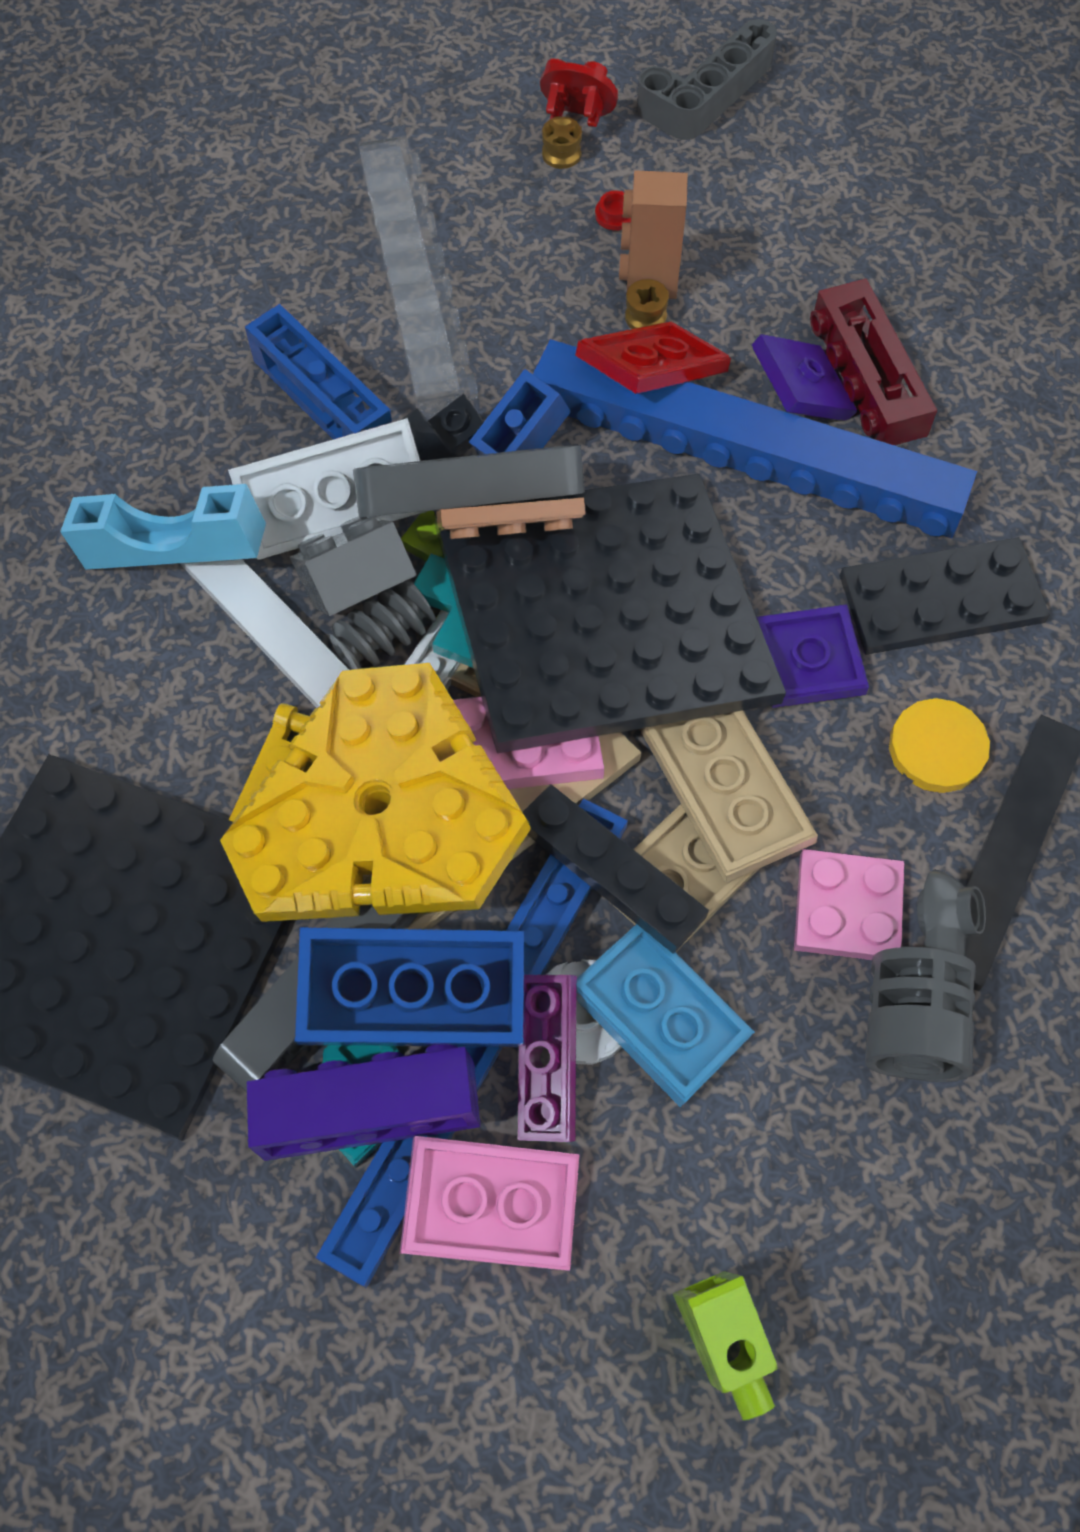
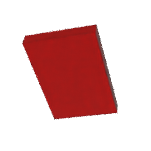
M672 321L579 340L575 356L635 394L726 373L731 362V357Z

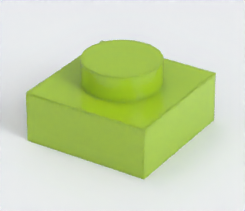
M430 510L420 513L401 537L405 550L424 561L428 560L431 553L444 558L434 524V511Z

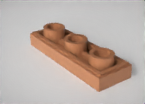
M584 498L441 509L436 512L437 525L441 531L450 530L451 539L479 537L478 528L497 526L498 535L526 533L527 523L544 522L545 531L573 529L572 520L582 518L585 515Z

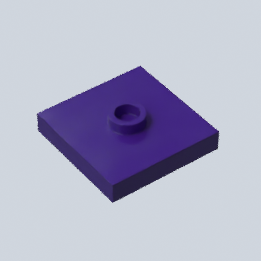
M760 334L753 342L752 349L786 412L843 421L849 420L857 412L856 407L851 402L848 393L845 391L843 384L820 345Z
M847 604L756 617L786 691L783 703L771 705L772 708L867 694L869 685Z

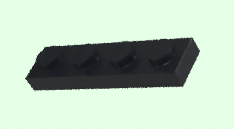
M552 784L522 812L531 827L527 834L671 953L674 954L706 919L709 910Z

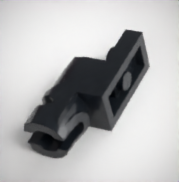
M464 393L429 420L418 408L403 418H408L420 461L460 457L473 447L469 441L484 423V420Z

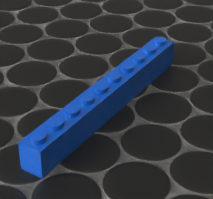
M552 339L549 340L533 372L534 376L561 395L571 411L568 416L578 419L588 427L596 428L600 426L619 432L623 437L632 441L644 440L660 445L666 451L673 454L685 453L704 459L706 463L714 467L726 466L745 472L749 477L758 481L770 480L789 486L792 491L798 494L807 495L811 493L832 500L842 508L855 507L876 514L878 518L886 522L899 521L920 528L922 532L930 536L943 535L953 538L963 516L977 471L691 382L635 394L575 356L577 347Z

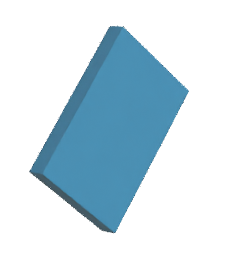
M637 924L577 978V1002L679 1107L754 1033L676 952L674 954L671 953Z

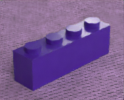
M431 1045L425 1049V1053L404 1056L400 1052H383L374 1055L371 1058V1062L351 1065L347 1061L334 1060L318 1065V1070L302 1073H297V1071L291 1069L269 1071L265 1073L264 1079L247 1081L248 1148L264 1161L409 1139L414 1136L422 1137L479 1128L481 1124L474 1062L466 1047Z

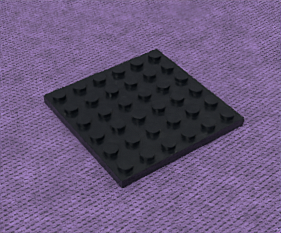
M699 473L585 490V493L477 505L489 506L584 498L585 515L582 518L572 520L573 529L545 531L544 522L527 523L526 533L498 535L497 526L478 528L479 537L451 539L450 530L441 531V529H438L437 511L434 512L436 532L497 753L783 703L786 691Z
M48 754L0 837L1 1068L183 1141L218 1068L213 1062L214 1055L223 1041L239 1024L288 921L262 922L254 914L220 842L233 823L232 821Z

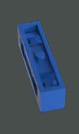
M280 303L244 326L254 362L332 439L392 423L391 410ZM364 402L370 407V409L367 410L364 407Z

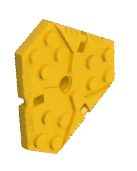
M430 663L343 670L319 702L321 705L311 713V719L304 723L300 729V734L296 735L288 745L291 752L284 762L280 760L275 763L270 770L271 774L269 777H265L260 784L261 788L259 791L254 792L249 799L251 802L244 806L220 840L254 914L262 922L359 916L360 905H373L379 915L480 909L529 833L531 827L482 746L473 744L477 740L471 728ZM307 762L312 763L307 772L302 771ZM363 875H372L371 883L362 884Z

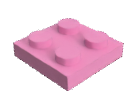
M802 849L799 864L794 951L872 960V957L882 950L901 947L904 861Z

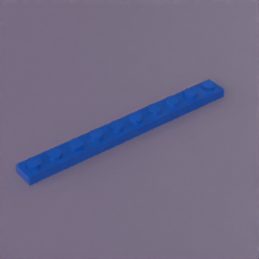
M583 798L579 807L621 839L627 828L628 820ZM551 854L506 930L524 931V975H544L592 890L591 886ZM466 1047L475 1066L477 1092L503 1047ZM455 1131L422 1137L451 1140ZM413 1138L383 1142L315 1257L320 1262L366 1289L403 1225Z

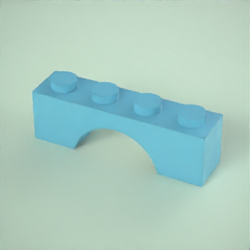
M247 484L202 487L196 508L185 515L175 517H162L142 512L127 504L116 494L73 497L60 532L86 570L257 558L266 522Z

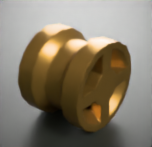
M564 116L548 120L542 128V140L544 143L542 148L543 160L549 166L557 169H567L575 166L580 161L582 155L580 145L582 129L580 124L574 119Z
M641 279L634 282L628 288L626 293L627 308L625 310V320L631 329L666 322V308L669 302V294L666 287L656 280Z

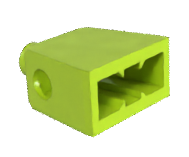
M723 1271L673 1293L711 1385L722 1393L731 1391L742 1420L753 1419L772 1410L775 1404L763 1376L774 1372L778 1367L743 1276ZM735 1341H739V1355L735 1360L728 1362L727 1351L730 1345Z

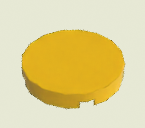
M938 698L918 701L901 713L890 733L889 751L894 766L902 775L905 773L908 778L913 780L912 784L923 790L939 793L961 790L979 776L989 759L990 740L984 724L971 710L955 701Z

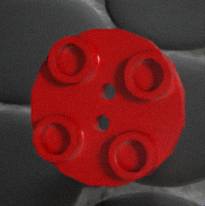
M555 58L548 60L545 70L541 75L540 89L548 100L546 113L551 114L550 119L562 117L563 112L567 111L588 117V126L597 127L600 117L611 113L618 101V89L606 77L608 73L607 68L594 61L581 65L571 62L566 63Z

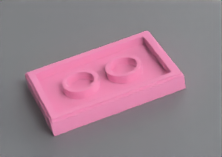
M414 1136L399 1254L570 1271L579 1154Z

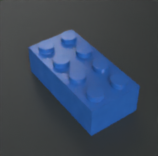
M300 927L295 1042L299 1045L519 1047L523 1044L524 931Z

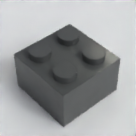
M376 516L369 518L355 517L341 524L343 533L334 537H325L324 534L309 538L298 544L299 553L290 556L313 607L328 616L416 576V572L394 522L380 520Z

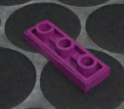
M524 975L523 1044L519 1046L518 1140L575 1141L576 975ZM544 1048L550 1054V1061L547 1066H544L540 1059Z

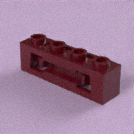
M867 278L819 290L815 309L810 314L811 328L815 336L823 338L827 346V358L834 369L838 368L843 378L845 391L848 393L851 402L856 403L861 413L860 420L864 433L867 436H873L875 440L894 446L927 437L938 410ZM864 305L872 318L871 322L863 309ZM861 333L865 339L864 345L861 341ZM903 378L913 397H910L908 395V392L902 383ZM880 383H882V385H883V387H884V390H885V393H884V394H883V392H882V390H881V388H880Z

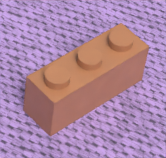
M634 170L633 190L624 189L623 218H631V223L622 222L621 250H629V254H620L619 280L627 281V290L636 281L652 279L659 281L666 287L669 299L677 298L687 208L688 173Z

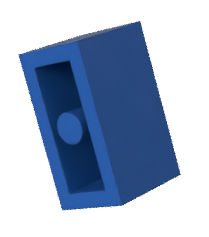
M524 369L469 443L480 455L544 448L571 411L558 392Z

